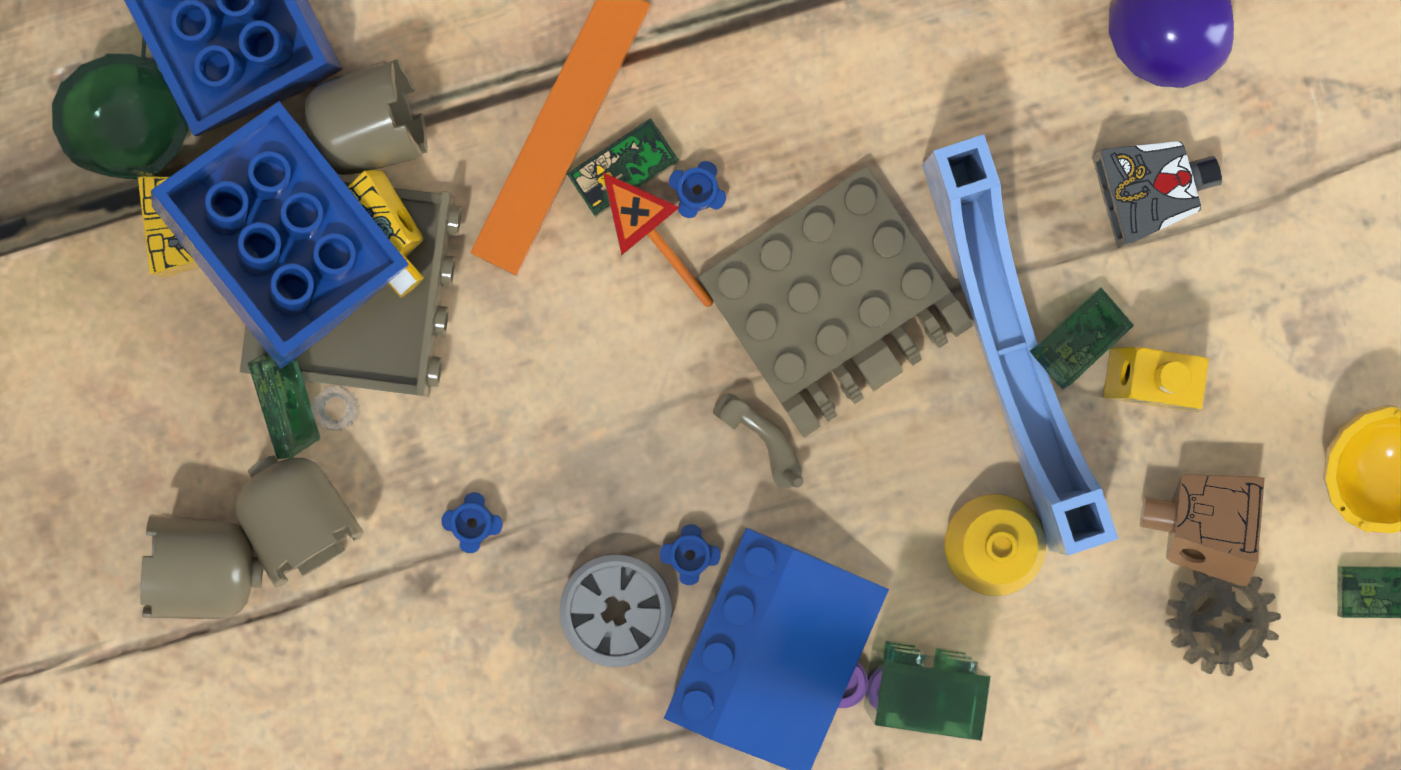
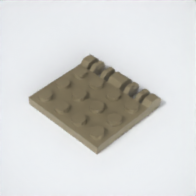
M865 166L698 276L699 281L803 437L821 427L807 403L799 394L803 389L807 390L827 421L837 416L835 405L816 383L824 375L832 371L840 383L841 390L854 404L864 398L857 384L843 366V363L847 360H852L873 392L903 373L897 359L882 340V337L890 333L912 366L922 360L919 348L900 326L909 319L916 316L925 329L924 332L929 340L938 348L947 344L948 339L934 316L927 309L929 306L933 305L955 337L973 326L960 302L951 293L868 166Z

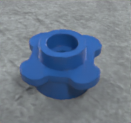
M702 161L696 168L688 169L685 172L676 170L671 174L669 185L677 192L680 201L678 212L683 217L694 218L698 211L707 208L717 210L725 204L726 194L718 187L715 178L717 168L713 163ZM695 185L702 187L700 194L693 193L692 189Z
M476 492L467 494L461 506L454 511H446L442 516L443 528L447 531H452L453 535L460 541V549L466 553L477 552L480 549V543L489 535L499 534L503 527L501 517L492 515L485 506L484 496ZM470 518L476 519V527L471 528L468 526L467 522Z
M688 524L681 529V536L672 544H664L662 546L660 558L663 563L671 564L679 573L681 583L694 585L699 581L700 574L708 566H715L719 563L721 553L717 546L709 545L703 539L701 529L697 525ZM693 550L695 552L694 559H687L685 556L686 551Z

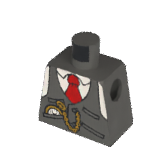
M1181 141L1107 148L1100 150L1092 156L1117 248L1125 247L1201 211V203L1197 191L1222 184L1221 170L1215 156L1189 162L1185 146Z

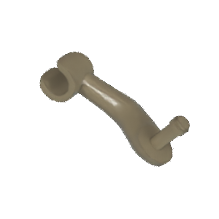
M730 393L723 395L714 407L713 414L734 430L741 422L757 433L767 446L774 482L782 488L800 487L803 484L802 470L781 427L753 410L735 395Z

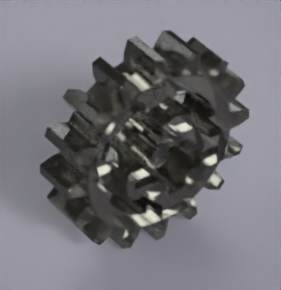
M1194 570L1193 576L1196 583L1190 585L1180 581L1177 587L1184 596L1181 601L1169 599L1167 603L1171 608L1178 610L1177 617L1165 620L1166 626L1178 629L1180 633L1170 641L1172 646L1176 648L1187 646L1188 650L1185 652L1183 660L1192 665L1202 658L1201 671L1208 674L1213 673L1217 664H1219L1222 674L1226 676H1233L1235 663H1238L1242 669L1251 671L1253 664L1250 657L1253 654L1266 659L1269 656L1268 651L1262 645L1265 639L1278 640L1279 638L1277 633L1269 630V622L1280 620L1281 614L1269 611L1266 606L1276 598L1274 593L1258 592L1263 582V579L1259 576L1253 575L1246 587L1213 576L1208 577L1207 574ZM1232 587L1246 595L1252 607L1241 606L1236 601L1235 592L1232 591ZM1206 592L1207 599L1197 611H1192L1198 598ZM1223 611L1242 617L1240 619H1232V622L1224 623L1223 628L1204 622L1222 616ZM1249 629H1253L1249 639L1240 647L1239 641ZM1193 632L1206 634L1210 638V644L1214 648V653L1203 648L1194 637Z

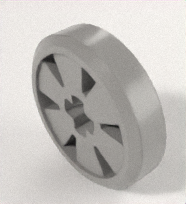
M626 554L603 555L582 565L568 580L560 601V621L563 632L571 646L587 660L607 667L629 666L649 657L665 639L671 623L672 602L665 581L651 565L639 558ZM616 596L618 602L626 599L629 603L630 608L624 613L626 619L624 623L616 624L614 618L606 621L603 617L602 612L608 607L606 601L608 597Z

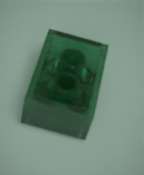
M885 640L884 649L872 647L868 670V687L863 708L874 725L982 741L991 676L978 667V661L972 660V657L967 656L966 652L946 648H936L935 656H929L920 653V649L915 648L916 645L898 641Z

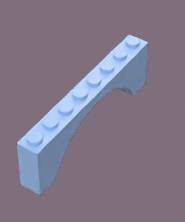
M983 134L934 150L922 165V169L1037 516L1045 533L1048 550L1069 556L1117 540L1118 536L1102 488L1092 474L1074 439L1046 367L1035 355L1039 351V347L1013 262L1003 212L1001 184L985 135Z

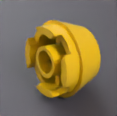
M984 495L967 502L951 519L945 535V554L953 574L969 589L989 596L1008 595L1024 588L1040 571L1046 554V537L1039 518L1025 503L1007 495Z

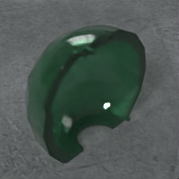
M105 53L103 57L81 64L68 78L61 81L52 102V129L67 159L80 168L109 177L138 179V177L157 175L179 153L188 131V124L158 65L134 54Z

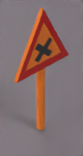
M603 172L621 256L647 235L703 305L710 307L713 304L712 298L655 229L680 207Z

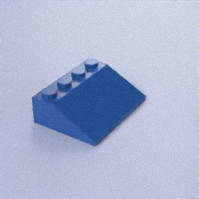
M124 0L193 136L202 135L273 105L278 101L299 94L343 70L308 0Z
M280 101L151 190L152 208L280 369L326 336L409 265Z
M746 528L664 719L710 740L788 770H811L889 589L754 529Z

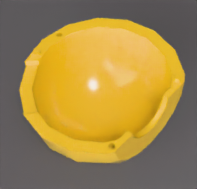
M1385 405L1360 412L1339 428L1326 450L1323 478L1330 502L1347 523L1368 534L1369 532L1392 534L1401 531V410L1394 405Z

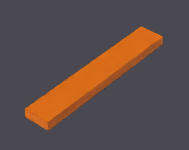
M644 0L595 1L470 252L472 255L515 276L518 275L651 8L650 3Z

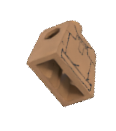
M1183 475L1179 479L1172 501L1150 497L1144 498L1140 516V527L1168 532L1166 558L1171 563L1247 587L1258 563L1265 478L1257 476Z

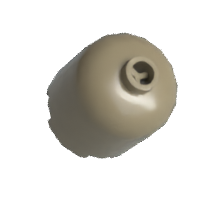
M398 59L390 62L382 61L326 80L316 85L306 98L303 115L304 122L298 125L337 174L353 175L415 160L416 157H420L428 151L422 113L412 115L406 94L415 92V89L406 69Z
M273 455L259 461L248 470L251 479L240 488L236 496L235 514L238 522L274 587L285 585L288 582L285 574L298 568L302 576H305L345 551L341 544L343 539L350 536L355 541L360 539L364 533L325 472L316 462L307 458L291 457L278 462Z
M151 514L149 516L146 535L152 536V556H143L140 603L145 605L142 612L143 618H230L239 613L247 604L251 587L261 588L263 566L259 558L254 557L253 547L242 527L238 524L227 521Z

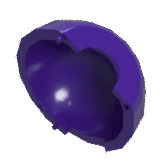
M1114 0L1109 8L1108 33L1117 57L1135 76L1156 86L1184 88L1205 81L1226 63L1232 51L1234 20L1231 0Z

